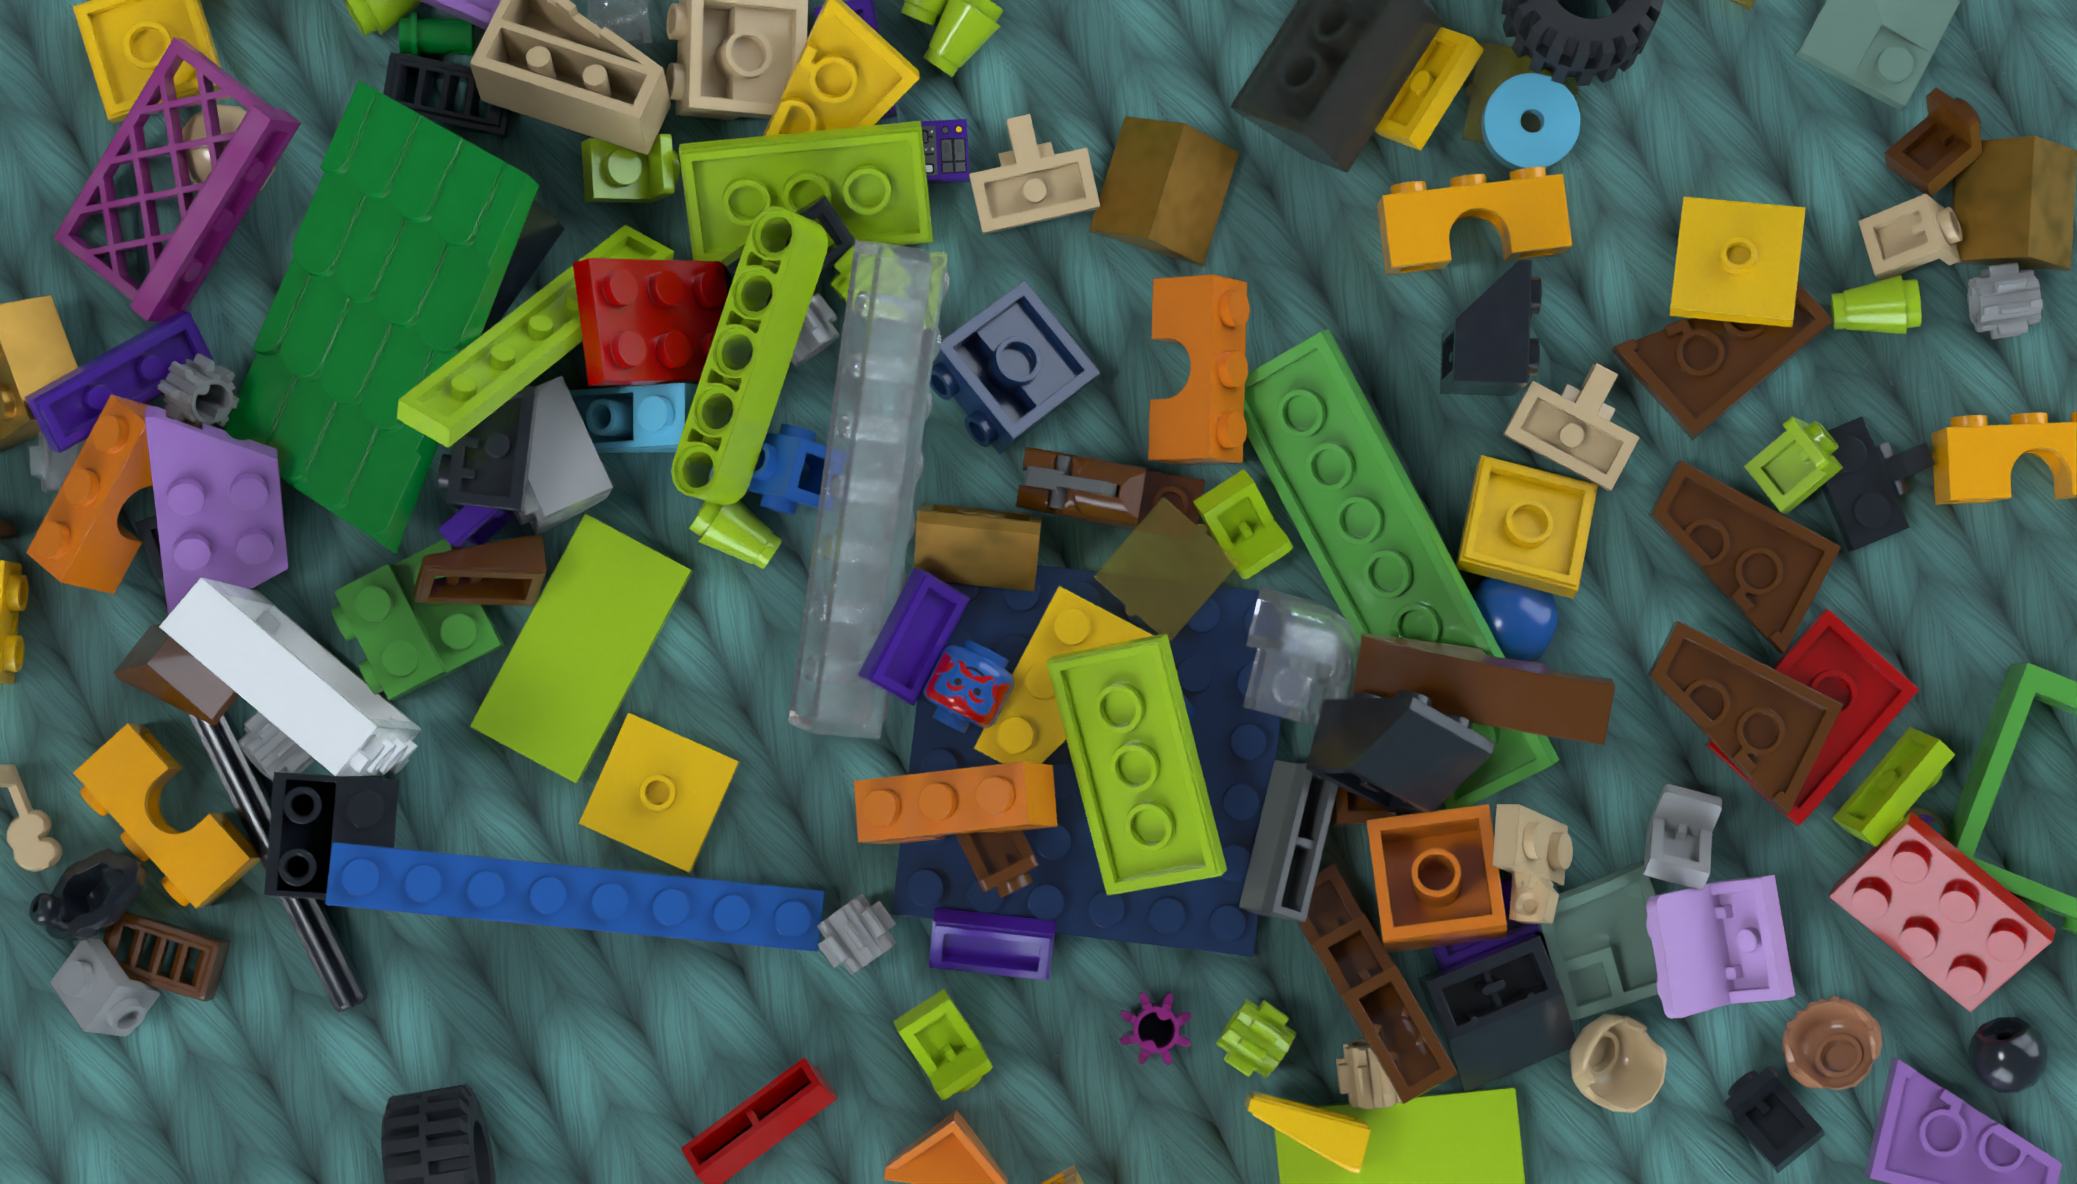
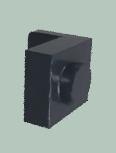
M1768 1066L1759 1074L1755 1070L1746 1073L1728 1091L1730 1098L1725 1101L1724 1106L1729 1119L1777 1174L1825 1136L1823 1128L1782 1084L1779 1074L1772 1066Z

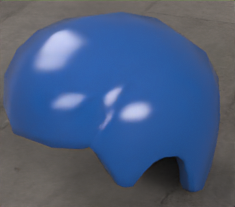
M1489 577L1482 579L1473 590L1472 597L1504 657L1530 662L1543 657L1557 630L1558 612L1553 595Z

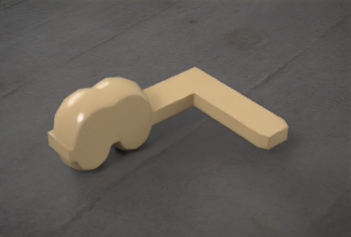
M0 764V788L8 787L19 814L7 829V842L13 849L14 860L27 871L37 872L55 867L63 853L62 846L57 840L52 837H46L52 827L51 819L42 810H33L15 764Z

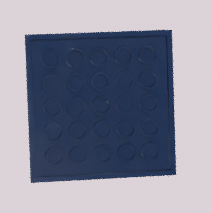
M1037 565L1034 592L944 582L970 598L945 647L949 645L962 646L965 640L969 639L1008 659L1009 663L1006 670L1013 674L1059 586L1154 636L1167 633L1182 693L1198 712L1189 722L1227 871L1222 876L1107 896L1068 743L1065 740L1042 763L1053 765L1058 827L1022 830L1039 863V866L1029 870L1034 882L1000 898L996 888L983 893L956 834L945 835V839L900 843L892 914L933 919L935 908L1053 920L1056 921V934L1254 957L1258 914L1240 908L1239 904L1274 760L1277 757L1295 595ZM922 690L917 699L908 775L1003 764L974 749L984 728L970 723L964 734L932 718L938 706L929 702Z

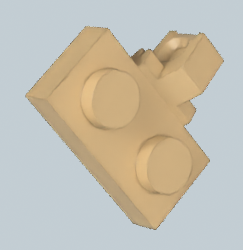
M1030 114L1006 119L1012 151L998 153L1001 167L969 174L983 235L1100 208L1088 149L1082 148L1054 155L1051 142L1037 145Z
M1598 363L1592 365L1579 389L1566 384L1560 395L1531 381L1502 434L1506 438L1597 484L1607 491H1612L1640 438L1610 422L1616 409L1603 402L1618 374Z
M1497 804L1492 866L1512 873L1509 919L1523 924H1553L1559 894L1553 886H1564L1565 869L1569 868L1573 856V846L1568 834V826L1520 804Z

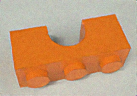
M1214 274L1153 279L1151 339L1183 345L1189 354L1191 368L1186 385L1177 395L1167 399L1150 400L1148 460L1178 465L1243 463V444L1247 435V426L1244 419L1245 382L1248 377V362L1245 357L1246 322L1250 314L1247 282Z
M110 395L26 553L61 583L114 594L142 542L117 522L121 507L133 493L142 488L153 486L145 423V407L150 405Z
M1023 761L854 781L858 843L891 845L945 839V835L974 832L1003 833L1058 827L1053 765Z

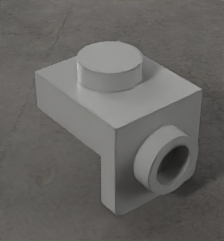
M1671 784L1664 785L1647 824L1643 875L1703 890L1710 875L1712 832L1722 811V799Z
M94 938L80 941L50 981V984L84 1032L123 1037L130 1035L141 1024L148 1010L160 996V992L156 987L140 981L130 980L103 941Z

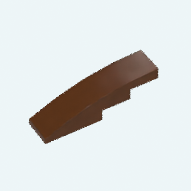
M1361 633L1352 693L1365 692L1381 698H1394L1397 691L1416 692L1432 700L1431 707L1435 710L1466 718L1472 723L1602 745L1605 744L1615 684L1610 678L1552 671L1545 663L1486 656L1483 649L1369 633Z
M1335 864L1317 872L1306 922H1296L1404 1105L1454 1077L1458 1072L1396 964H1393L1365 913H1362Z

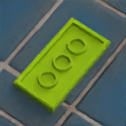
M921 121L679 144V157L693 261L721 262V260L743 246L754 219L764 209L777 206L797 212L822 195L826 196L859 244L856 247L857 249H862L869 241H872L878 247L933 242ZM816 218L815 220H813V221H815L816 223H818V224H820V225L822 226V224L820 223V221L818 220V218ZM825 230L829 247L834 244V241Z
M585 513L470 727L568 780L579 784L693 571Z
M1167 633L1049 658L1046 662L1107 896L1222 876L1227 871Z
M1513 1086L1476 1089L1467 1092L1456 1091L1420 1095L1404 1105L1403 1103H1396L1386 1108L1363 1109L1351 1107L1349 1102L1314 1105L1315 1107L1364 1119L1371 1131L1359 1174L1347 1171L1274 1128L1279 1184H1525L1516 1089Z

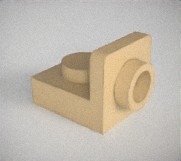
M1927 194L1858 221L1874 275L1881 280L1899 275L1936 259H1941L1948 265L1961 261L1956 242L1963 240V234L1954 211L1951 207L1944 208Z

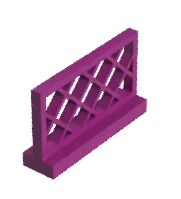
M174 37L53 238L132 300L130 308L146 321L161 322L181 310L186 311L301 123L284 109L272 108L186 40ZM185 60L196 69L200 95L177 99L173 77ZM213 83L220 87L222 90L214 92ZM234 98L247 108L248 111L235 132L221 134L216 101ZM202 105L207 137L184 142L179 109ZM164 112L169 145L146 150L143 127L150 115ZM228 143L224 149L223 144ZM208 147L212 170L205 182L191 185L186 151ZM171 155L176 188L153 192L148 159ZM133 163L139 195L116 200L113 176L120 165ZM197 193V195L195 196V198H194V200H193V195H192V194ZM178 197L181 221L174 232L160 235L155 201ZM140 205L146 238L123 242L118 209ZM103 212L108 245L93 248L81 239L78 234L91 214ZM163 243H167L166 246H165L164 249H163V248H162V244H163ZM147 247L151 270L140 286L129 277L125 251ZM110 254L111 262L103 255Z

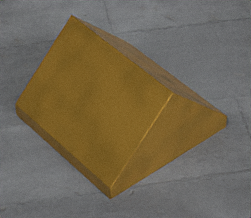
M1125 116L1099 197L1100 208L1095 209L1089 232L1203 267L1239 152L1185 123Z
M2037 136L1981 140L1983 154L1953 178L1951 208L1959 221L1963 234V240L1956 242L1961 261L1957 263L1993 266L2017 262L2019 268L2070 270L2077 150Z
M923 503L917 510L914 568L925 570L947 583L1034 592L1042 515Z

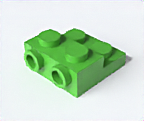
M446 539L394 565L387 564L334 591L340 605L331 609L333 618L347 641L357 637L367 656V659L359 662L358 665L365 682L375 695L384 691L388 700L398 701L504 646L484 605L414 602L413 591L423 556L456 550ZM436 576L435 579L447 576Z

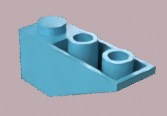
M673 383L569 390L597 453L676 452L698 385Z

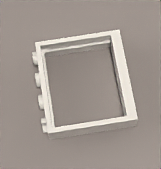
M200 578L159 626L334 776H383L389 770L396 774L410 761L408 758L418 747L413 740L422 730L380 693L373 694L361 677L258 590Z

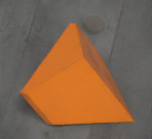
M957 1109L889 1159L884 1174V1180L910 1184L1008 1183V1177Z

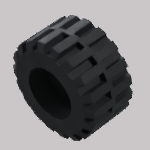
M1503 0L1501 14L1506 15L1503 30L1506 38L1516 37L1511 49L1518 58L1528 55L1531 58L1528 68L1535 73L1540 74L1543 69L1554 73L1551 79L1553 82L1564 84L1566 77H1575L1576 86H1589L1594 75H1597L1603 83L1614 79L1618 68L1625 72L1634 64L1637 55L1642 53L1661 13L1664 1L1605 0L1612 14L1603 18L1587 19L1571 14L1557 0Z
M467 1084L396 1095L389 1098L383 1115L381 1129V1150L385 1184H496L492 1148L485 1116L477 1097Z

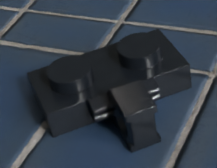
M1863 416L1828 430V433L1839 446L1832 454L1842 465L1843 469L1824 483L1821 488L1848 552L1910 528L1897 497L1910 492L1905 477L1935 465L1927 444L1923 443L1894 455L1889 441L1875 447Z

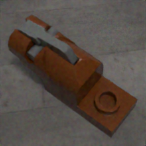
M1026 447L1023 471L1027 472L1024 486L1019 485L1016 507L1075 518L1077 522L1191 541L1195 540L1199 512L1193 501L1202 496L1205 480L1148 471L1146 467Z

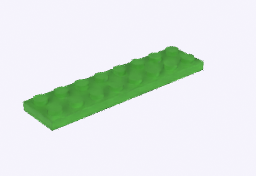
M1327 329L1317 333L1249 372L1245 382L1244 419L1247 426V437L1357 643L1360 644L1361 633L1479 648L1483 649L1486 656L1505 658L1330 330ZM1473 723V731L1495 742L1493 753L1443 801L1446 809L1469 807L1554 765L1560 759L1547 736Z

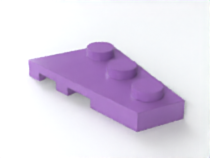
M1892 1057L1864 1176L1891 1184H2058L2062 1168L2060 1161L2000 1123L1990 1119L1948 1090L1938 1086L1901 1060Z

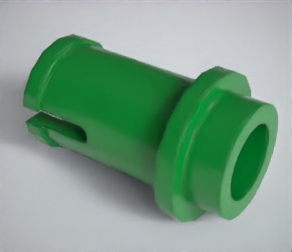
M412 12L411 18H399L400 54H411L419 57L420 54H467V56H474L475 35L473 24L460 18H420L419 12Z

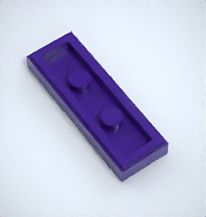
M181 310L31 393L25 399L52 451L61 453L88 438L111 394L148 404L164 395L157 388L161 379L166 380L170 373L168 368L173 361L183 365L186 364V359L194 360L197 353L211 360L213 358L191 313Z

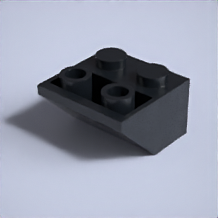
M1519 260L1442 333L1440 394L1513 396L1528 384L1530 375H1537L1540 361L1539 338H1530V320L1532 314H1539L1542 283L1540 277H1532V260Z
M1397 691L1394 698H1381L1370 693L1353 692L1350 699L1324 700L1306 769L1387 812H1433L1492 755L1495 742L1473 731V723L1468 719L1435 710L1431 707L1432 700L1422 694L1411 691Z
M274 772L264 896L326 900L332 842L394 848L399 779Z
M1533 933L1525 934L1448 967L1417 978L1452 1064L1458 1072L1457 1076L1464 1092L1569 1050L1576 1041L1563 991L1539 935Z

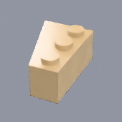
M501 0L470 62L481 101L646 155L649 154L671 107L663 67L607 27L599 28L577 11L576 5L569 0Z

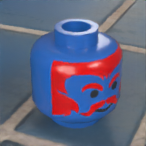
M966 639L962 646L949 645L945 647L923 690L927 700L938 706L932 718L964 734L970 723L980 728L991 727L996 722L1014 687V677L1006 670L1009 660L969 639Z

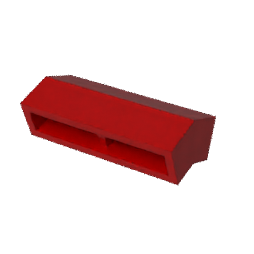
M803 1057L681 1147V1150L694 1173L705 1184H723L834 1102L838 1095L818 1067H813ZM809 1081L811 1082V1084H809L796 1095H794L792 1098L787 1100L785 1103H783L769 1115L763 1117L765 1113H767L781 1101L786 1099L800 1087H802ZM750 1124L753 1125L750 1129L745 1131L743 1134H741L727 1146L722 1148L708 1160L705 1159L708 1155H710L716 1149L721 1147L723 1144H725L739 1132L744 1130Z

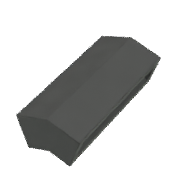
M1274 760L1239 904L1240 908L1251 913L1286 921L1306 922L1338 789L1337 785L1307 770V763Z

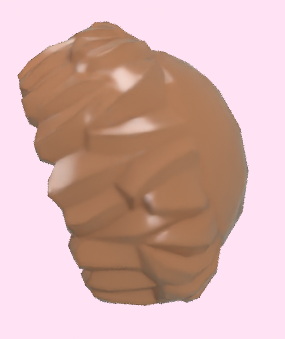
M1832 996L1828 1000L1821 998L1818 1002H1810L1805 1010L1797 1011L1795 1018L1787 1022L1786 1030L1783 1033L1782 1051L1785 1055L1789 1074L1800 1084L1808 1088H1826L1841 1091L1856 1087L1870 1075L1873 1063L1879 1057L1882 1047V1032L1879 1023L1868 1011L1847 999Z

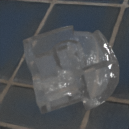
M1260 587L1246 646L1257 649L1243 707L1317 728L1325 699L1351 698L1360 644L1351 624L1338 613L1318 602L1267 587Z

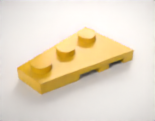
M825 0L762 136L875 125L920 79L919 70L842 0Z
M1059 586L1012 674L1014 677V687L996 722L991 727L983 729L974 749L1003 764L1023 761L1042 764L1067 740L1046 661L1056 655L1154 635Z

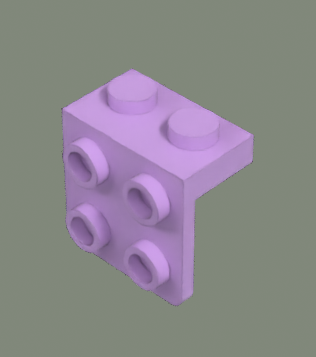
M1775 875L1712 881L1706 883L1703 890L1688 887L1651 896L1647 900L1646 927L1652 939L1658 974L1657 991L1662 1000L1664 1013L1668 1018H1683L1728 1004L1783 1000L1795 996Z

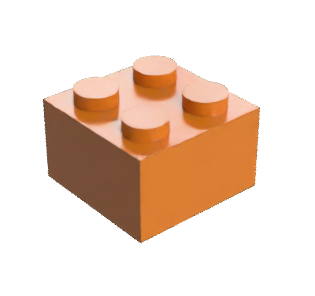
M1489 804L1366 820L1382 938L1387 953L1507 938V922L1499 868L1492 866L1494 834Z

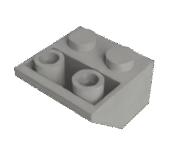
M563 376L536 386L539 392L524 513L513 511L520 525L530 523L535 536L547 532L603 501L609 496L613 488Z

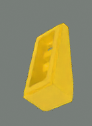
M1253 1090L1247 1092L1244 1104L1254 1117L1347 1171L1360 1173L1371 1131L1364 1119Z

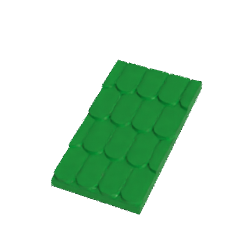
M358 81L321 163L320 169L324 171V174L293 241V258L252 348L257 354L237 396L239 403H237L236 408L231 409L228 416L229 420L226 422L225 431L234 439H250L276 448L281 480L396 554L439 445L437 441L397 419L398 400L500 322L565 228L534 199L539 185L528 174L507 164L505 161L471 142L464 140L462 137L428 118L421 116L419 113L385 94L378 92L367 84Z

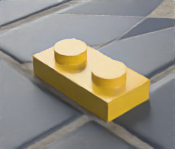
M1430 24L1371 117L1368 125L1382 137L1421 151L1484 49L1473 37Z

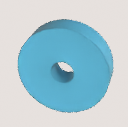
M1525 73L1514 76L1503 82L1493 92L1484 107L1481 131L1485 145L1497 161L1512 170L1529 167H1545V169H1549L1559 163L1569 153L1578 138L1581 119L1577 102L1565 85L1551 81L1552 77L1538 73ZM1531 113L1539 118L1541 128L1538 132L1531 133L1523 129L1520 122L1523 114Z

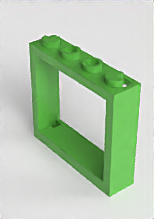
M2030 663L2011 664L1944 838L2040 917L2043 910L2064 917L2061 928L2077 935V898L1973 857L2033 699L2077 716L2076 681Z

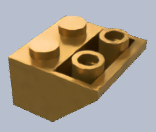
M51 295L0 304V451L44 435L25 397L78 368Z

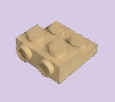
M679 0V3H672L667 14L666 30L669 39L678 40L677 63H670L668 65L665 78L669 97L671 100H676L675 115L722 120H735L739 117L770 119L807 41L808 0Z

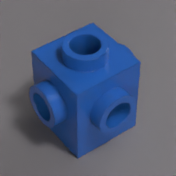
M781 424L779 434L767 432L747 491L762 495L761 507L785 514L795 515L798 505L830 511L845 452L814 442L816 432L797 426Z

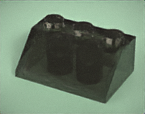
M1298 0L1230 107L1242 117L1307 158L1348 173L1420 58L1427 50L1442 26L1443 21L1423 0Z

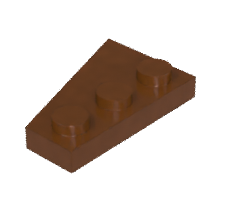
M1797 281L1792 327L1698 318L1687 320L1684 318L1666 325L1663 330L1638 340L1631 339L1614 346L1613 353L1693 441L1831 325L1833 319Z
M1681 460L1676 462L1648 514L1779 654L1786 652L1841 546Z
M1680 621L1673 623L1647 675L1783 814L1790 813L1844 705Z

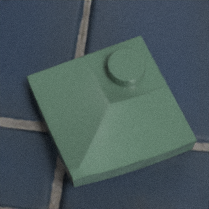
M1824 0L1794 56L1901 111L1907 106L1961 1Z
M1641 861L1632 863L1582 886L1560 893L1553 924H1538L1544 948L1563 991L1571 1021L1658 995V974L1652 939L1646 927L1647 900L1656 894L1650 877L1643 875L1644 864Z

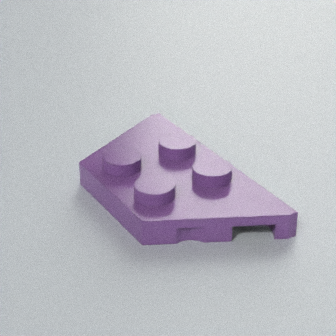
M156 406L145 407V423L168 615L200 578L251 589L288 569L277 449L250 439H234L226 431L202 423L200 428L168 418L166 417V410Z

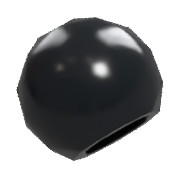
M1998 1017L1982 1024L1971 1037L1968 1053L1969 1064L1974 1075L1984 1085L1999 1093H2018L2036 1084L2045 1072L2047 1045L2044 1038L2032 1024L2021 1018Z

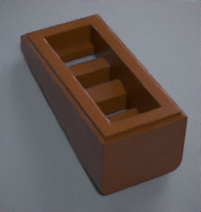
M542 536L517 537L423 556L413 591L414 602L513 606L535 605L547 571ZM436 576H447L435 579Z
M127 911L123 913L119 921L106 927L102 940L128 978L204 1002L213 1000L231 942L230 940ZM125 926L136 929L127 961L116 959ZM149 933L158 937L149 967L139 965ZM171 940L179 943L171 973L169 974L162 972L161 969ZM193 947L201 950L193 980L183 978L191 948Z

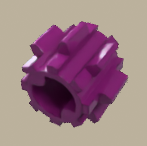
M1144 991L1139 992V1000L1142 1007L1136 1013L1129 1010L1120 1011V1016L1132 1024V1030L1127 1031V1033L1119 1038L1121 1045L1138 1043L1140 1046L1138 1053L1139 1064L1143 1065L1151 1053H1160L1163 1061L1170 1065L1172 1064V1057L1169 1049L1175 1043L1179 1046L1190 1047L1191 1041L1179 1032V1026L1184 1025V1023L1192 1018L1189 1011H1182L1173 1014L1170 1010L1173 1003V994L1170 992L1163 996L1160 1004L1151 1003ZM1156 1012L1160 1020H1172V1032L1164 1042L1155 1044L1151 1036H1139L1138 1026L1145 1015Z

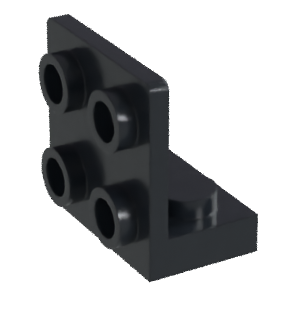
M524 387L455 442L452 447V455H442L438 474L439 491L447 492L446 503L459 510L464 506L524 513L539 392L537 387Z

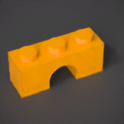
M1529 167L1509 172L1510 180L1487 183L1485 174H1470L1450 179V187L1427 190L1425 181H1411L1390 186L1391 194L1382 195L1377 203L1385 276L1445 269L1452 260L1449 242L1451 227L1457 221L1465 218L1482 219L1496 229L1501 239L1504 261L1563 255L1572 246L1563 174L1546 176L1545 167Z
M2036 412L2010 415V425L1989 426L1987 415L1951 417L1950 427L1931 433L1932 457L1935 463L1933 466L1935 505L1988 503L2012 498L2011 470L2015 461L2023 453L2035 455L2049 466L2054 479L2055 500L2077 499V412L2070 413L2071 422L2048 423L2047 413Z
M127 723L73 772L84 785L79 792L86 803L99 815L105 817L110 813L125 830L120 835V838L137 858L144 862L150 858L166 875L160 881L173 899L184 907L189 903L195 909L211 906L260 861V858L251 842L224 813H209L194 828L187 832L178 831L165 821L160 809L161 793L165 785L183 767L144 724Z

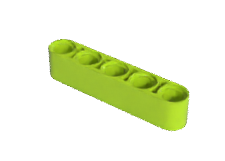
M772 206L764 209L756 216L750 227L672 462V480L680 492L687 496L718 505L736 503L745 495L750 485L827 254L828 239L823 227L815 221L786 208ZM792 233L791 240H790L788 246L786 247L787 239L789 238L790 234ZM772 292V298L767 305V299ZM751 350H753L752 358L750 362L747 364L748 356ZM732 408H733V414H732V417H731V419H730V421H729V423H728L729 413L731 412V410H732ZM714 466L713 475L709 481V473Z

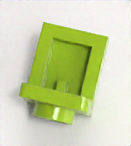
M1793 416L1783 423L1787 431L1744 466L1779 511L1785 514L1792 511L1843 469L1842 465L1832 454L1839 446L1828 431L1816 420L1808 425L1805 421Z
M1242 469L1193 501L1217 547L1242 579L1252 577L1293 549L1288 536L1274 520L1255 482L1245 469Z
M942 989L893 1021L899 1035L928 1075L941 1100H946L955 1093L970 1090L981 1080L983 1075L993 1068L980 1040L945 989Z

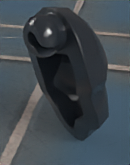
M110 848L99 851L85 860L77 861L69 866L60 877L52 894L39 893L34 897L29 910L30 918L36 925H45L50 937L68 941H83L96 935L99 929L120 920L123 913L133 904L143 890L148 873L144 865L135 859L119 855Z

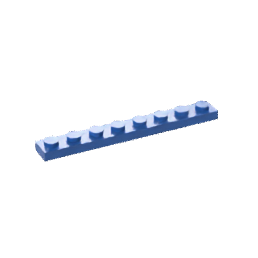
M332 842L325 905L818 952L820 930L817 926L822 920L825 891Z

